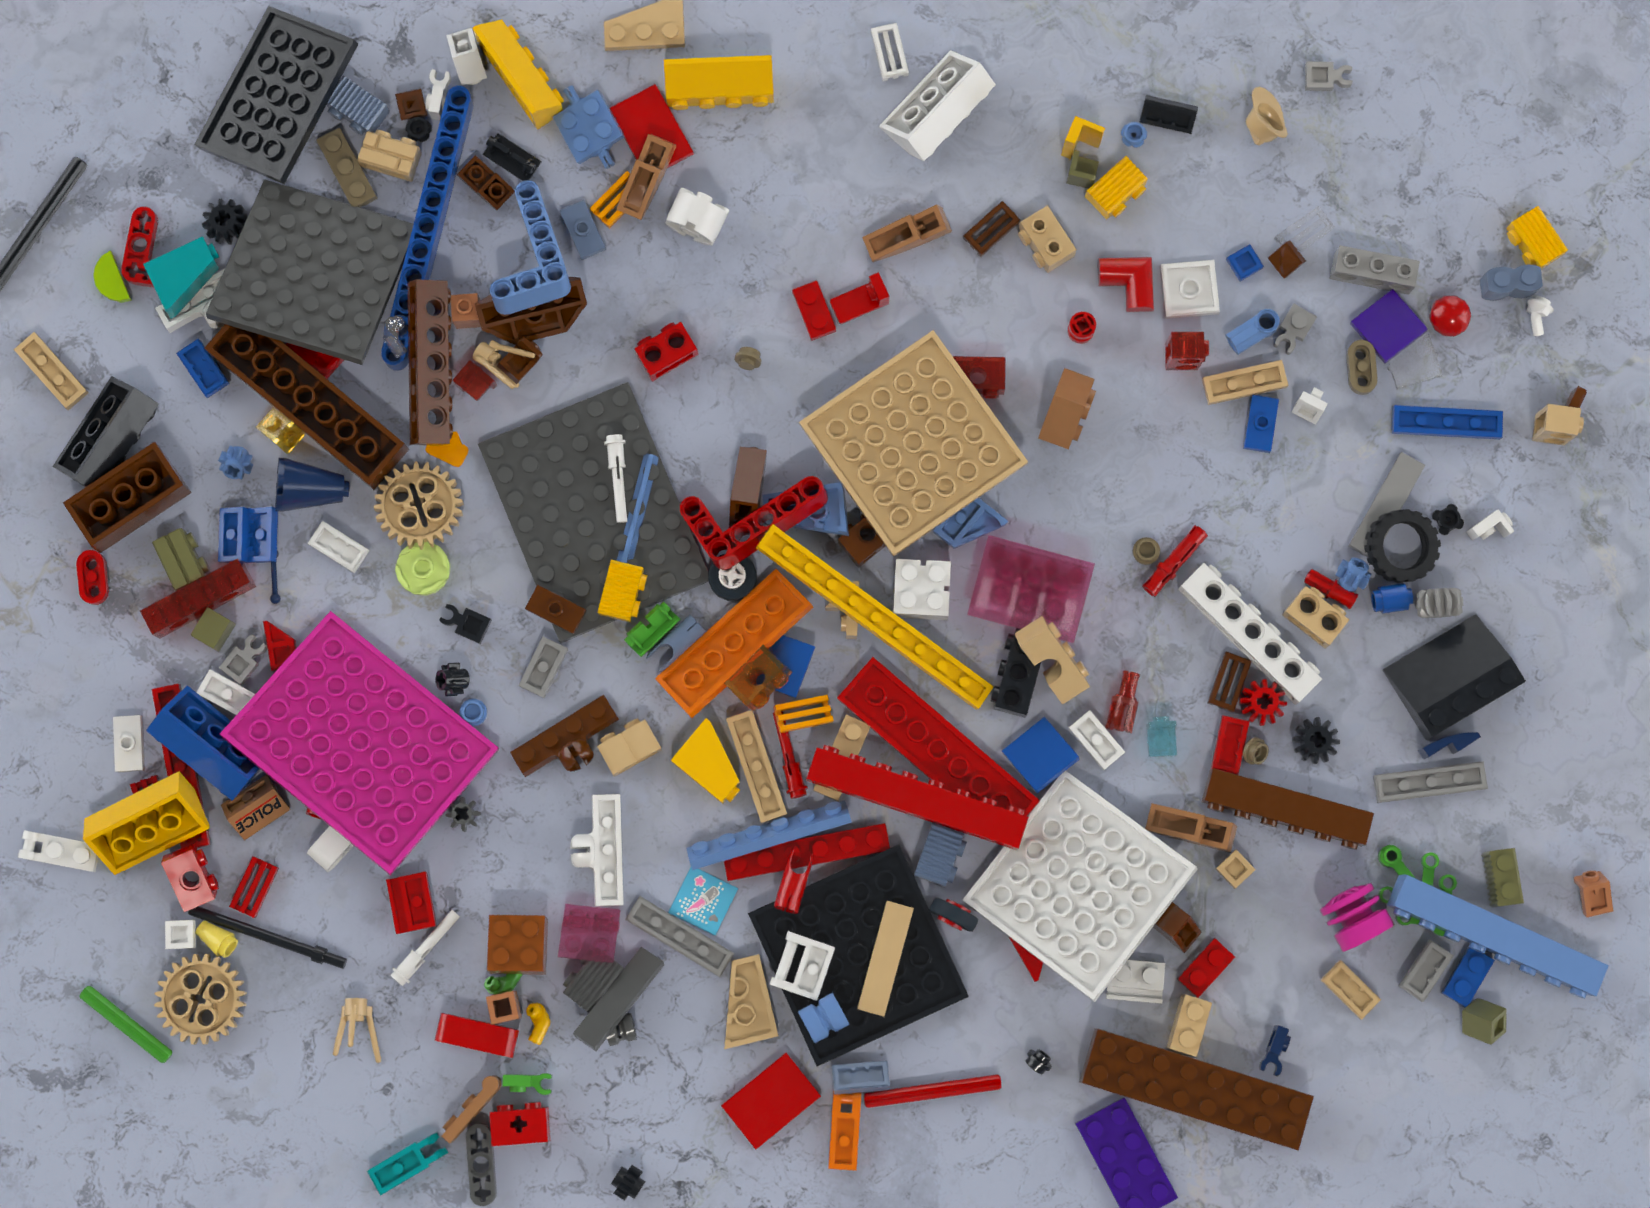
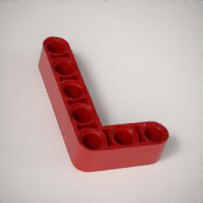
M808 476L724 532H722L704 503L698 497L689 496L685 498L680 504V513L714 565L719 569L727 570L758 550L756 546L773 524L783 532H786L822 508L828 501V494L818 477ZM812 490H819L815 495L808 496ZM796 505L793 510L785 511L788 506ZM700 509L696 515L690 516L692 511ZM767 520H773L770 525L763 526ZM713 530L709 536H703L706 531ZM750 535L746 541L740 542L743 536ZM727 550L724 556L717 557L720 551Z

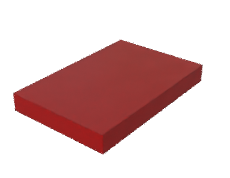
M656 84L610 107L635 159H639L648 134H653L677 145L667 168L694 155L692 148Z
M786 1052L723 1103L721 1107L756 1150L819 1099L821 1095Z

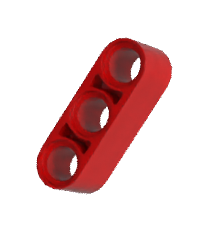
M441 1013L434 1040L513 1058L519 1030Z

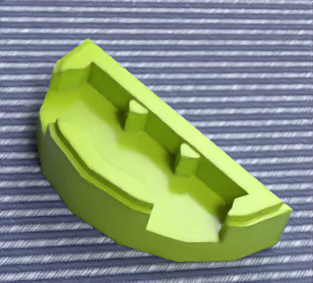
M108 251L100 257L95 265L93 273L95 286L104 297L120 303L132 301L114 255L111 251Z

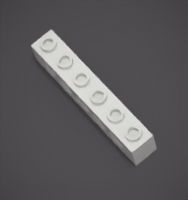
M1203 563L1178 590L1249 660H1252V663L1272 683L1276 682L1278 684L1277 688L1280 691L1284 690L1285 696L1295 705L1298 704L1322 680L1319 676V669L1310 661L1306 663L1299 656L1300 651L1291 642L1286 644L1279 637L1280 631L1273 624H1266L1259 617L1261 613L1251 603L1247 605L1239 598L1241 593L1232 584L1227 586L1220 579L1222 575L1214 566H1207ZM1206 588H1216L1219 592V598L1217 600L1209 599L1206 596ZM1226 607H1235L1239 613L1238 618H1228L1225 613ZM1251 625L1258 630V637L1256 639L1247 637L1245 634L1246 626ZM1266 645H1273L1277 648L1278 655L1276 658H1270L1265 654ZM1286 664H1292L1297 668V676L1295 678L1286 675L1284 671Z

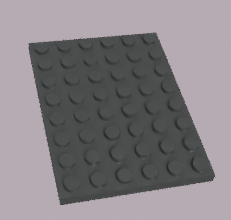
M628 382L478 444L536 586L538 584L587 610L574 635L552 624L560 644L618 620L597 613L610 561H616L618 552L624 551L628 537L623 534L626 522H616L612 469H608L607 445H604L608 435L620 434L623 440L626 441L623 444L626 468H623L627 517L629 511L631 514L634 513L637 499L632 500L643 456L653 454L659 458L657 466L655 464L651 465L648 480L653 481L643 523L639 529V539L634 558L627 561V564L643 567V574L648 575L644 591L639 590L636 601L641 602L639 611L708 582V570L692 532L680 513L679 501ZM643 501L641 504L639 515H641L645 510V505Z

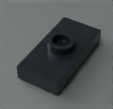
M1146 95L1139 123L1192 134L1198 106Z

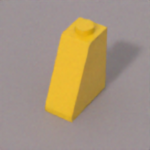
M705 718L671 759V762L722 804L726 800L731 802L740 792V789L737 787L740 781L710 720Z

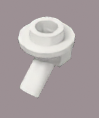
M1536 296L1535 299H1528L1527 312L1531 314L1533 336H1540L1544 334L1541 317H1547L1554 309L1550 306L1551 302L1548 299Z

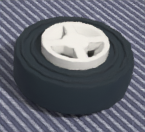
M748 557L727 570L717 568L712 562L708 571V582L712 591L718 597L727 601H738L746 597L754 589L757 582V571L753 562Z

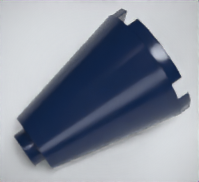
M278 458L275 511L284 512L343 502V497H349V481H344V475L288 458Z

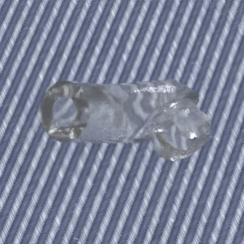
M400 316L389 317L385 321L383 340L396 358L402 356L407 351L398 338L399 330H402L405 325L403 318Z

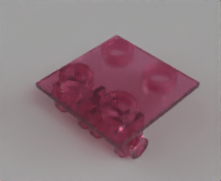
M565 904L558 957L614 963L621 910Z

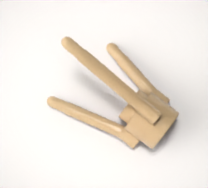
M491 340L489 344L481 342L473 353V360L487 368L511 389L518 388L519 383L516 384L497 367L501 360V354H499L498 350L534 358L535 354L499 344L494 340Z
M345 998V1006H342L341 1019L333 1049L334 1056L338 1055L346 1021L349 1022L348 1047H352L355 1023L364 1022V1016H366L375 1060L377 1063L381 1062L372 1017L373 1006H367V999Z

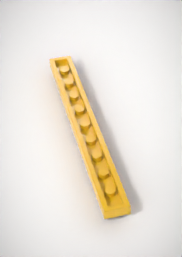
M774 524L756 546V549L974 709L977 710L981 707L994 686Z

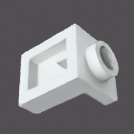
M1498 509L1466 533L1473 541L1479 536L1484 540L1497 530L1505 538L1512 534L1514 529L1511 527L1513 523L1509 516L1504 512L1501 513Z

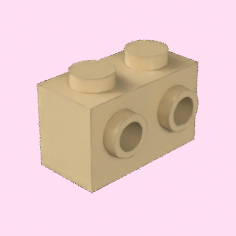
M1048 205L1020 222L1018 236L1025 246L1029 245L1034 252L1032 257L1040 269L1044 267L1046 272L1049 273L1075 257V246Z

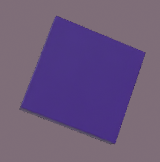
M1393 289L1350 323L1363 340L1373 345L1375 353L1384 364L1428 330Z

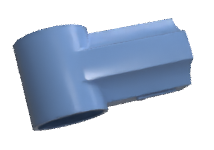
M1261 310L1256 316L1227 333L1225 337L1232 350L1239 355L1264 338L1272 336L1279 326L1280 318L1274 310ZM1261 318H1269L1273 323V327L1264 329L1260 326L1259 320Z

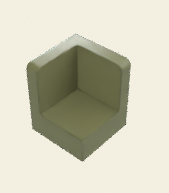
M1074 150L1066 184L1089 189L1094 185L1099 161L1079 157L1080 151Z
M207 607L193 629L191 636L219 652L236 624Z
M1476 998L1462 1010L1463 1034L1492 1045L1506 1033V1008L1481 998Z

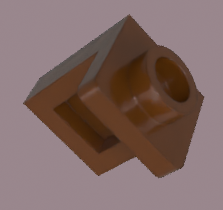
M524 336L514 348L532 352L535 354V357L530 358L508 353L497 365L516 384L543 356L539 346L534 341L527 340Z

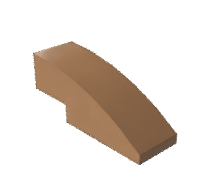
M648 134L640 157L635 161L616 210L637 219H643L667 170L677 146L676 144L653 134Z
M936 204L913 216L909 214L862 238L872 262H876L933 241L952 232L943 208Z
M1151 803L1145 829L1159 835L1231 853L1237 825L1209 818L1205 815Z

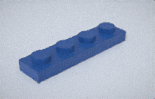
M1394 405L1392 407V434L1500 440L1503 437V411Z

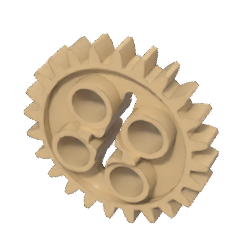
M417 462L414 463L413 469H409L405 463L403 464L404 472L400 473L395 468L393 469L394 478L385 476L388 483L387 486L379 484V490L383 494L375 495L376 501L381 503L374 506L375 512L380 513L376 516L377 522H384L380 526L382 532L390 530L388 533L390 540L398 536L397 543L399 546L406 540L409 549H412L414 543H418L420 549L423 550L424 542H428L433 548L434 539L437 538L443 543L444 538L442 534L446 533L452 536L453 532L450 526H459L458 520L454 517L463 516L462 510L457 508L464 505L463 500L457 498L462 493L460 489H454L457 485L455 479L448 481L450 477L448 471L440 475V467L438 465L431 471L429 462L425 463L423 469L419 468ZM411 484H414L428 523L427 527L422 525L410 490ZM431 484L434 486V490L430 493L425 494L421 492V488L424 485ZM400 493L409 495L404 502L395 501V497ZM434 509H441L443 511V514L438 518H431L429 516L430 512ZM407 518L417 519L416 524L412 527L403 525Z
M193 954L192 962L187 957H182L183 966L173 962L174 972H163L168 980L158 981V984L163 987V991L155 992L154 995L162 999L160 1002L155 1003L154 1006L162 1007L163 1011L157 1015V1018L166 1017L167 1020L162 1027L168 1028L172 1026L171 1036L181 1033V1042H185L189 1036L192 1045L197 1044L199 1037L203 1045L208 1044L209 1036L214 1042L219 1041V1032L224 1036H228L227 1026L233 1028L238 1026L233 1020L234 1017L244 1016L241 1012L237 1011L238 1007L246 1006V1003L239 1001V997L246 995L247 992L239 991L238 989L244 981H235L234 978L238 975V970L228 972L231 963L226 962L220 966L221 957H215L212 962L210 954H205L202 961L198 954ZM192 973L197 974L199 977V984L194 989L188 985V977ZM211 976L212 980L205 989L207 977ZM217 984H221L225 988V994L221 999H217L213 995V989ZM196 995H202L206 999L205 1004H199V1001L195 999ZM181 999L188 1003V1010L183 1015L178 1013L176 1008L178 1001ZM196 1009L194 1021L191 1023L189 1019ZM206 1010H210L214 1016L213 1022L210 1025H206L202 1021V1014Z

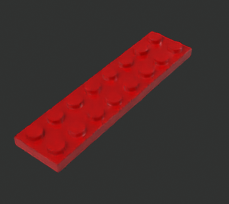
M874 657L869 660L837 697L844 706L865 722L930 780L945 784L944 789L955 792L956 788L972 793L970 798L981 801L982 797L998 802L997 807L1008 809V806L1017 807L1024 810L1023 815L1025 816L1040 801Z

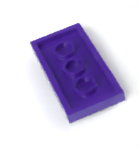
M1125 1097L1075 1123L1119 1208H1161L1178 1199Z

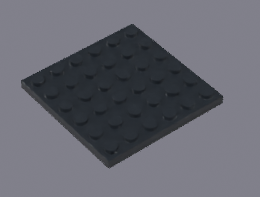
M899 844L806 886L798 914L785 912L786 908L784 911L775 908V901L748 913L775 975L787 943L785 937L788 931L835 947L817 1001L782 989L817 1067L969 997ZM890 901L914 909L885 1016H880L857 1008L886 902ZM797 945L785 981L794 983L806 946ZM833 993L850 1025L837 1032L831 1029L829 1030L828 1037L814 1043L798 1011L811 1004L817 1007L820 999Z

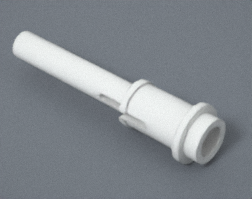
M620 434L606 436L604 445H607L608 469H612L616 522L625 523L627 522L623 468H626L623 444L626 441L623 440Z
M451 910L416 951L411 950L397 968L393 967L392 970L394 972L390 976L402 986L406 982L409 984L411 976L426 962L424 957L460 916Z

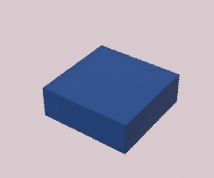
M1250 244L1226 258V261L1240 282L1264 268Z

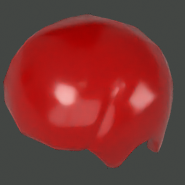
M1445 295L1433 303L1429 319L1436 332L1443 336L1454 337L1467 329L1471 320V311L1465 300L1458 296Z

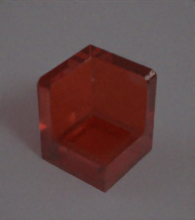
M471 360L452 380L456 387L462 392L469 394L476 401L490 387L495 389L497 386L495 380Z

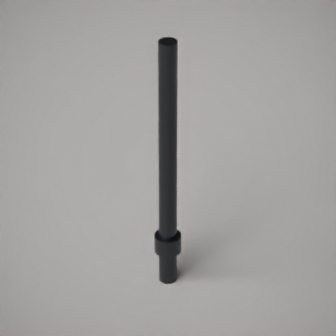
M199 906L188 910V915L310 957L313 962L319 964L324 962L344 969L346 966L347 958L330 953L327 948L318 945L313 947Z

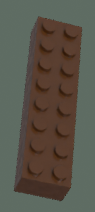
M225 324L205 346L204 349L371 489L375 490L385 479V476L391 472L409 451L404 442L282 341Z
M1096 1028L1094 1029L1079 1080L1083 1084L1298 1151L1314 1096Z

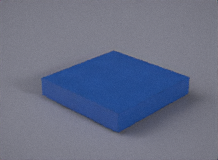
M1045 717L1002 750L1004 756L1036 793H1039L1080 760L1076 752Z

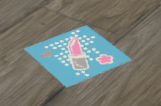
M690 867L668 913L710 934L716 935L738 888L700 869L692 870Z

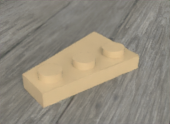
M661 0L605 21V51L685 47L683 0Z
M759 954L732 961L724 1049L779 1036Z

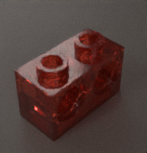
M1171 332L1165 343L1166 370H1198L1202 362H1205L1206 356H1209V340H1204V332Z

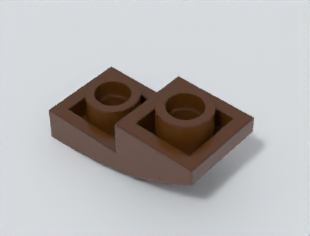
M476 155L457 174L468 187L496 211L515 192L507 182L497 173H494Z

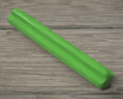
M87 986L83 989L79 996L80 999L160 1063H165L171 1057L172 1050L92 986Z

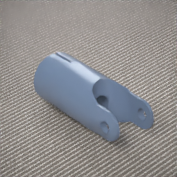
M689 614L648 653L646 659L651 657L661 647L668 646L672 648L673 656L659 670V672H662L706 631Z

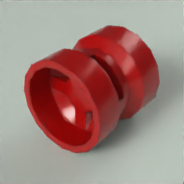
M1081 311L1074 314L1068 325L1067 332L1069 338L1075 343H1087L1092 339L1096 330V320L1088 312Z

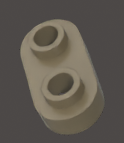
M1357 340L1350 345L1346 354L1348 382L1354 393L1366 395L1377 385L1376 354L1370 342ZM1357 351L1362 352L1364 359H1358L1355 353ZM1358 378H1364L1366 385H1359Z

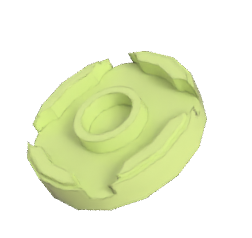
M424 542L423 550H421L418 543H414L412 549H409L407 546L400 552L395 572L398 581L405 590L414 595L427 596L438 592L445 586L450 576L451 566L448 556L441 547L434 544L432 548L428 542Z

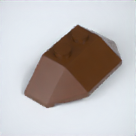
M569 277L571 290L562 298L506 315L497 312L490 294L475 303L482 331L491 333L514 345L523 336L527 340L533 341L567 332L587 305L581 278Z

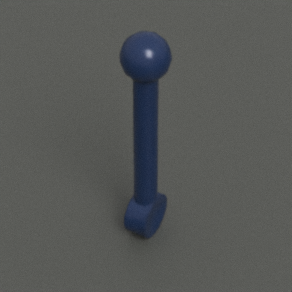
M271 562L272 595L270 596V601L273 604H278L281 597L278 594L276 562Z

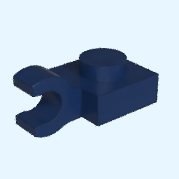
M1274 1025L1266 1048V1054L1260 1062L1259 1070L1265 1071L1266 1065L1272 1062L1275 1065L1273 1075H1280L1282 1064L1278 1056H1280L1281 1051H1287L1291 1036H1288L1289 1029Z

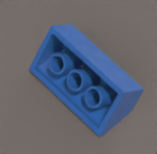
M188 685L160 710L146 730L158 742L162 743L180 760L184 761L232 801L261 770L220 736V733L231 720Z

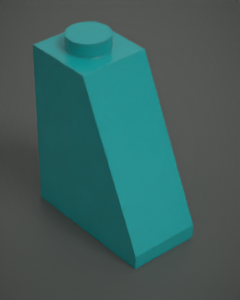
M203 236L143 264L165 311L171 319L182 311L219 269L215 260L219 258L218 252L213 243L207 244Z

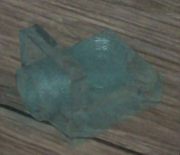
M1169 716L1153 717V722L1146 724L1148 757L1177 755L1175 732L1177 722L1170 721Z

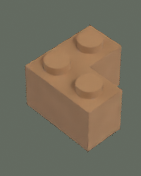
M1064 368L1038 439L1068 450L1072 440L1078 441L1083 426L1079 425L1080 418L1086 420L1096 393L1095 390L1091 389L1095 379Z

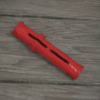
M1194 525L1167 559L1156 566L1157 570L1142 585L1143 589L1151 596L1156 597L1165 584L1176 577L1175 573L1208 537L1207 533L1199 526Z

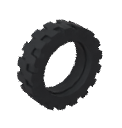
M1403 509L1385 513L1371 524V530L1367 532L1365 537L1367 545H1364L1365 553H1368L1367 561L1369 565H1373V571L1377 575H1382L1383 579L1396 583L1413 582L1425 577L1428 571L1434 569V562L1440 556L1438 547H1441V541L1437 538V534H1439L1437 528L1431 525L1432 521L1428 517H1423L1422 513L1418 511ZM1400 523L1408 524L1414 528L1420 536L1422 544L1421 555L1418 561L1412 567L1406 569L1397 568L1392 565L1386 558L1383 548L1384 536L1389 528Z

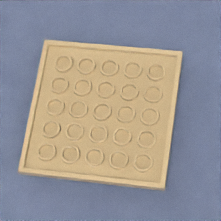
M934 330L799 422L801 428L893 557L1028 464L1025 456Z

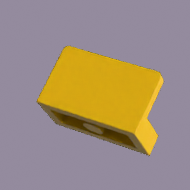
M1075 116L1066 136L1061 156L1071 159L1078 141L1099 148L1105 128Z

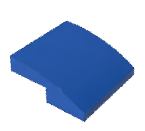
M275 507L220 508L218 562H277L278 511H275Z
M783 635L751 664L745 681L796 699L816 647Z

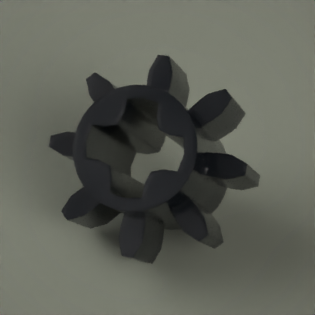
M459 662L441 665L442 670H438L435 676L437 688L445 690L446 697L464 694L463 689H466L470 683L468 671L460 669Z
M633 1165L629 1169L622 1166L611 1182V1185L616 1187L613 1194L624 1201L628 1196L635 1199L646 1182L640 1178L643 1171Z

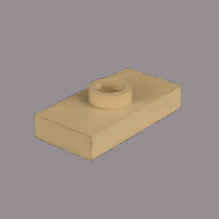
M1341 960L1320 979L1360 1020L1381 1000Z

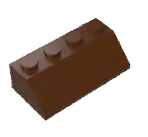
M153 442L64 501L63 504L90 546L99 553H102L192 492L157 443Z

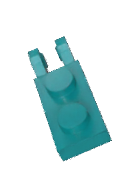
M437 1132L419 1143L414 1142L367 1171L380 1196L430 1167L431 1163L449 1153L446 1147L435 1151L428 1158L421 1149L423 1147L433 1144L440 1138Z

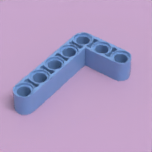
M529 180L522 181L516 186L515 195L539 267L498 279L491 284L490 294L495 309L504 315L562 298L571 290L568 273L539 187L535 182Z

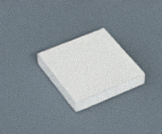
M1214 260L1160 265L1165 319L1216 315L1220 313Z

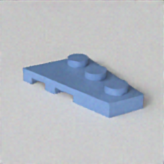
M841 482L824 485L828 494L827 503L792 527L849 536L845 490ZM812 490L808 496L815 495L819 490ZM783 492L762 495L763 505ZM796 505L788 506L785 511L793 510ZM767 520L766 523L771 524L773 520Z

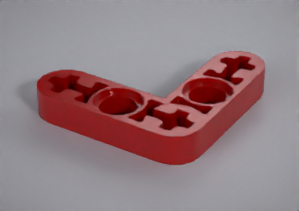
M146 206L137 208L131 216L121 273L131 284L154 288L149 275L148 280H146L145 274L136 273L135 277H133L129 273V270H133L135 265L141 271L147 272L143 264L151 261L158 228V217L151 208ZM145 214L151 219L144 226V230L149 235L142 233L143 224L139 221V218H144ZM138 239H144L147 242V247L142 252H135L133 250V244Z

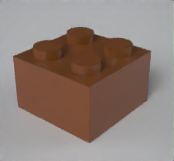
M489 915L487 971L490 974L546 975L548 919L546 916Z

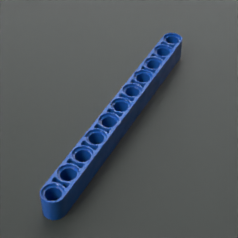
M463 86L452 87L446 95L381 350L383 361L394 371L404 369L409 363L408 331L402 336L395 334L399 326H408V310L402 309V305L408 300L409 278L414 274H420L421 280H430L473 112V100L469 91ZM459 97L467 99L463 105H454V101ZM453 122L460 123L457 130H447L449 124ZM451 147L454 149L453 153L449 156L441 155L444 148ZM438 173H447L444 181L437 182L434 180ZM432 198L441 199V202L438 206H428V203ZM425 224H434L431 232H422V227ZM424 248L428 250L424 258L415 257L419 249ZM393 351L402 352V356L398 361H389V356Z

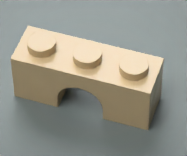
M1041 616L1015 633L1020 647L1034 666L1046 659L1055 660V663L1044 671L1043 674L1049 687L1062 705L1090 687L1086 679L1089 672L1081 661L1076 663L1072 658L1075 656V653L1069 643L1066 641L1062 644L1059 640V637L1062 635L1053 622L1048 624L1044 617Z

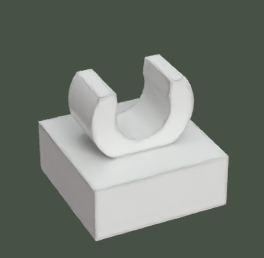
M1315 387L1311 394L1303 391L1292 413L1316 425L1328 404L1320 400L1324 392Z
M195 920L165 921V949L196 948Z

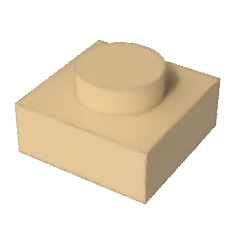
M1237 849L1215 868L1234 889L1255 871V868Z

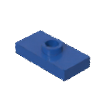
M198 338L176 354L204 396L208 399L230 383Z
M1258 395L1251 396L1243 449L1265 453L1271 452L1279 399Z

